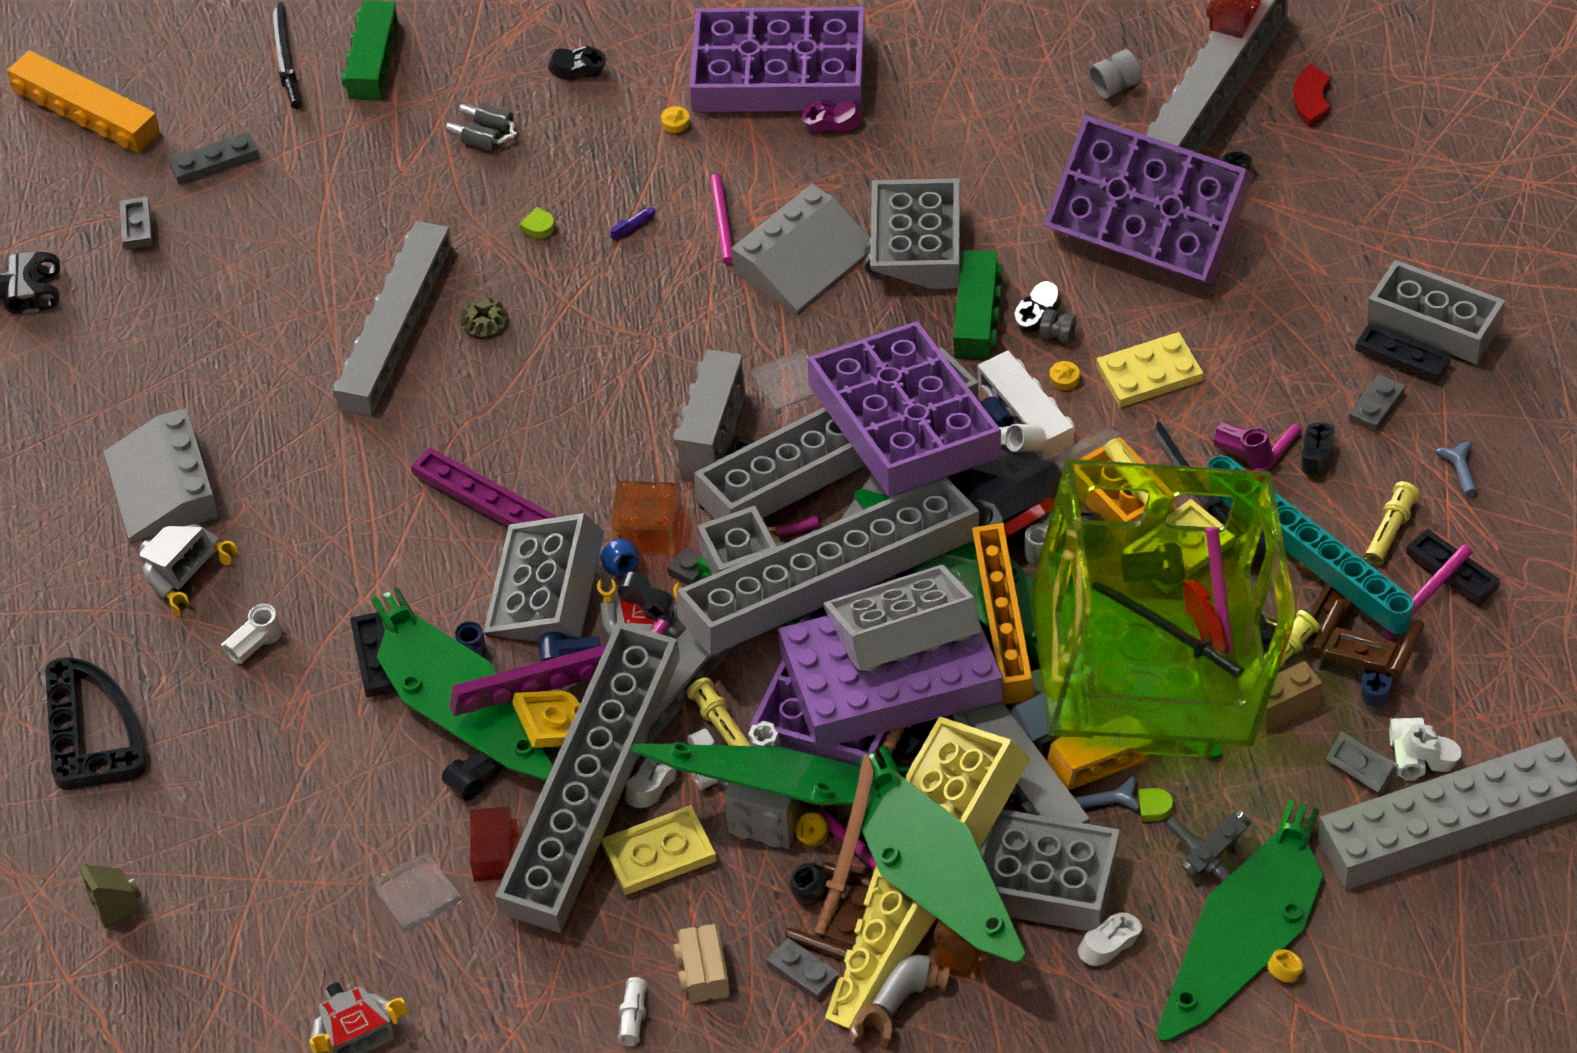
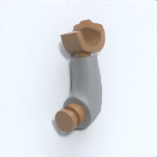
M914 955L905 958L888 976L872 1005L863 1008L854 1019L850 1028L851 1042L853 1044L859 1042L864 1034L863 1028L872 1027L880 1032L879 1046L887 1047L892 1032L890 1018L911 993H922L924 987L933 989L934 985L939 986V990L945 991L950 968L944 966L943 970L938 969V964L929 963L930 957L926 955Z

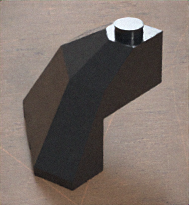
M1002 449L1001 458L950 475V481L979 510V526L1002 522L1005 524L1048 498L1056 500L1072 490L1057 463Z

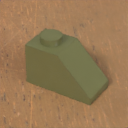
M86 864L79 867L91 906L104 928L140 911L136 899L141 896L138 886L133 878L127 880L121 869Z

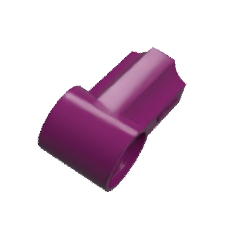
M1223 422L1216 428L1213 438L1215 447L1246 458L1248 465L1255 469L1265 468L1273 462L1274 453L1269 435L1265 429L1257 427L1246 430Z

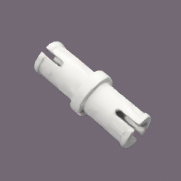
M629 978L625 984L624 1003L619 1007L621 1024L617 1039L624 1046H636L640 1040L641 1021L646 1016L644 1000L647 982L641 978Z

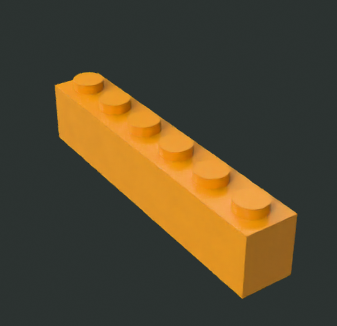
M30 50L7 70L10 86L16 94L23 95L33 100L36 104L45 106L55 111L58 115L65 116L75 121L78 125L87 127L97 132L100 136L117 142L123 148H129L139 153L160 133L155 112Z
M1002 522L973 527V538L994 656L1002 676L1003 703L1005 705L1027 701L1035 696L1004 524Z

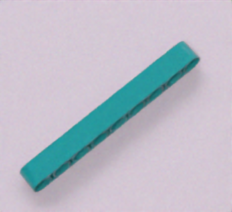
M1222 455L1210 459L1207 464L1208 489L1215 497L1219 496L1224 504L1255 528L1265 530L1273 542L1388 631L1396 634L1408 632L1413 622L1414 610L1413 598L1233 459Z

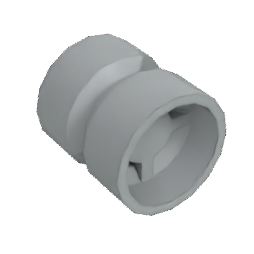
M1126 49L1112 55L1108 60L1104 59L1091 65L1088 69L1092 87L1103 99L1110 98L1120 93L1122 89L1130 88L1142 80L1138 61Z

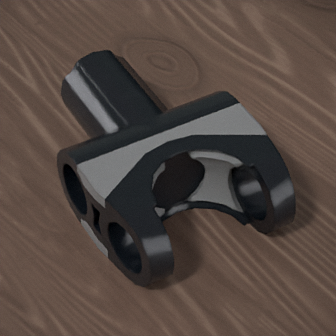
M48 252L17 253L7 257L5 272L0 273V298H4L5 309L14 314H22L55 307L59 303V290L55 286L39 282L59 273L60 259ZM50 262L53 263L54 266L46 267L43 266L41 263ZM44 294H50L54 297L51 299H43L40 296Z

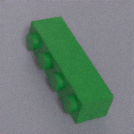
M363 0L360 12H356V31L351 32L350 38L352 48L346 53L347 69L343 70L341 75L342 87H346L348 99L381 100L399 23L395 1Z
M962 250L953 335L954 358L990 359L991 347L997 346V329H993V325L999 324V307H995V303L1001 302V285H997V281H1003V264L998 263L997 251Z

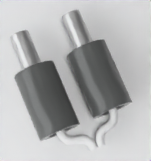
M482 103L477 108L466 104H461L459 108V113L474 117L476 124L467 122L464 126L449 122L446 126V132L461 136L463 143L490 151H495L500 143H504L509 138L514 139L517 135V132L514 131V115L512 112ZM500 131L506 133L510 131L511 134H507L501 139Z

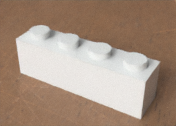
M1005 351L977 365L978 386L988 397L995 396L1001 401L1014 417V424L1040 425L1043 428L1046 442L1041 451L1035 452L1040 459L1048 460L1074 447V433L1076 430L1070 417H1065L1059 410L1056 401L1043 392L1039 381L1036 378H1031L1020 359L1016 360L1009 351Z

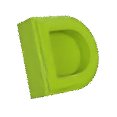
M536 207L519 224L521 232L536 239L546 238L555 229L554 219L550 213Z
M1160 788L1138 789L1141 822L1162 821L1171 815L1173 800L1166 790Z

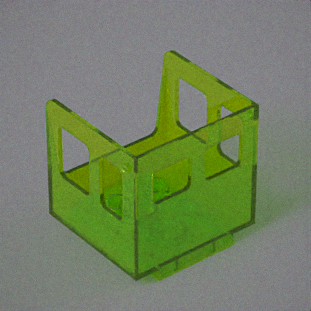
M1079 459L1065 460L1031 588L1048 736L1081 737L1084 739L1085 747L1128 749L1127 753L1210 758L1215 745L1254 746L1295 620V603L1271 472ZM1092 489L1143 491L1149 494L1142 518L1134 523L1085 520L1081 518L1086 495ZM1179 494L1224 496L1234 499L1227 523L1219 527L1218 530L1234 653L1224 654V656H1227L1231 661L1244 668L1242 676L1238 679L1223 670L1222 667L1208 660L1206 656L1196 659L1193 657V648L1135 612L1092 589L1093 582L1109 586L1201 641L1196 623L1186 612L1183 581L1194 579L1199 582L1209 593L1211 599L1207 601L1213 605L1216 613L1205 531L1209 527L1178 526L1166 523L1172 499ZM1262 529H1264L1266 554L1253 592L1250 568ZM1273 580L1278 608V622L1265 659L1259 621Z

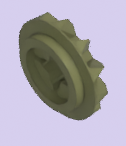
M479 298L477 303L468 302L467 308L461 310V326L467 333L473 336H490L502 330L506 325L507 311L503 308L501 302L495 303L492 298L482 301ZM478 314H482V315H487V314H488V315H489V319H488V318H485V317H483V316H481V317L478 318Z

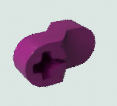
M821 100L809 105L804 110L802 119L813 133H822L827 130L845 133L857 128L862 122L863 115L853 101L847 100L834 104Z

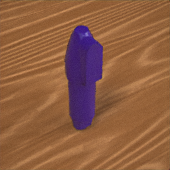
M650 207L639 212L629 220L625 221L623 219L611 227V240H617L632 233L633 230L655 215V209Z

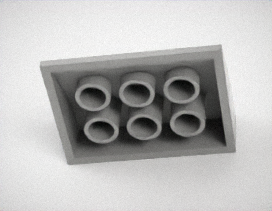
M960 178L872 180L870 270L930 289L958 288L961 244Z
M811 184L731 248L733 272L794 313L799 314L866 258L865 243L870 237L831 195Z
M187 408L154 417L104 451L129 542L155 536L167 526L184 527L219 518Z
M584 513L509 525L483 633L491 637L539 642V638L548 632H558L566 636V638H581L605 531Z
M943 564L823 602L824 608L849 659L859 671L875 670L881 664L893 660L903 661L910 658L911 654L921 651H934L939 649L942 644L952 641H965L971 638L973 634L981 632L974 596Z
M1002 809L979 850L1009 917L1085 931L1097 929L1102 924L1108 901L1120 829Z

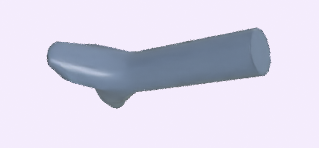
M1466 441L1460 443L1453 449H1437L1435 451L1437 456L1449 460L1455 465L1465 496L1472 497L1476 495L1477 490L1466 462L1467 453L1473 442Z
M1131 776L1123 785L1113 791L1075 798L1082 809L1119 803L1136 812L1139 811V804L1133 797L1136 787V778L1134 776Z

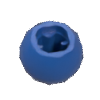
M619 538L608 542L603 548L600 557L602 566L608 574L622 578L626 573L634 572L640 561L639 551L633 542Z

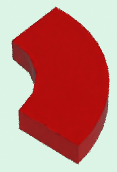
M1311 63L1298 75L1293 93L1295 110L1300 119L1309 127L1329 115L1331 106L1324 100L1323 96L1324 91L1331 84V77Z
M1048 498L1005 523L1006 538L1056 509L1058 505L1055 500Z
M1194 579L1183 581L1186 612L1196 623L1201 640L1209 637L1213 640L1211 646L1216 651H1226L1225 635L1219 614L1215 613L1213 605L1207 601L1211 599L1209 593Z

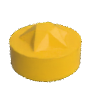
M679 106L665 109L661 114L663 129L669 133L685 131L690 125L688 111Z
M1061 361L1055 363L1050 368V383L1054 388L1067 391L1079 384L1080 370L1076 364L1069 361Z
M814 812L802 815L795 826L797 838L809 847H817L823 844L830 832L826 819Z
M1283 949L1276 950L1267 964L1270 973L1283 982H1295L1303 971L1301 959L1295 953Z

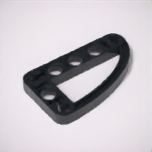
M64 657L49 662L45 669L51 772L56 786L63 790H70L140 777L146 770L144 745L132 707L118 684L101 668L82 659ZM63 671V683H59L57 678L58 672ZM76 678L92 683L110 699L123 721L130 747L81 755ZM58 695H70L66 702L57 703L54 701ZM61 719L72 720L71 724L67 727H56V723ZM70 743L74 745L69 752L60 753L57 751L63 744ZM134 760L133 765L127 766L129 764L128 761ZM114 762H117V769L113 767ZM103 763L107 765L103 772H91L92 767L96 764ZM64 764H69L70 766L69 776H64Z

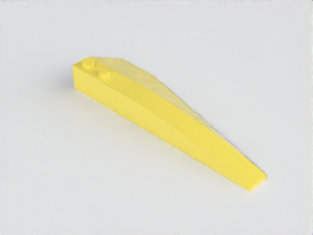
M939 716L911 765L905 780L967 825L980 849L1031 758L1011 739ZM877 865L863 903L866 906L863 919H858L854 930L857 934L856 945L853 946L852 950L847 951L844 963L847 966L844 976L837 980L825 1016L829 1021L849 1030L859 1012L863 1008L872 1005L894 968L905 958L911 956L936 920L935 916L882 877Z

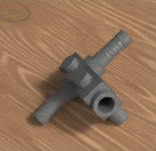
M1237 809L1203 840L1200 836L1196 838L1174 815L1165 823L1187 847L1186 851L1189 855L1181 863L1184 870L1194 879L1204 871L1208 874L1212 872L1221 882L1227 879L1231 873L1222 864L1223 860L1219 856L1242 836L1252 824Z

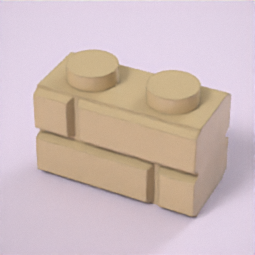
M710 924L700 926L699 928L680 929L678 932L680 943L673 945L676 964L683 963L684 971L678 972L681 992L688 991L689 999L692 1003L708 1001L710 998L712 1000L727 998L730 993L718 925Z

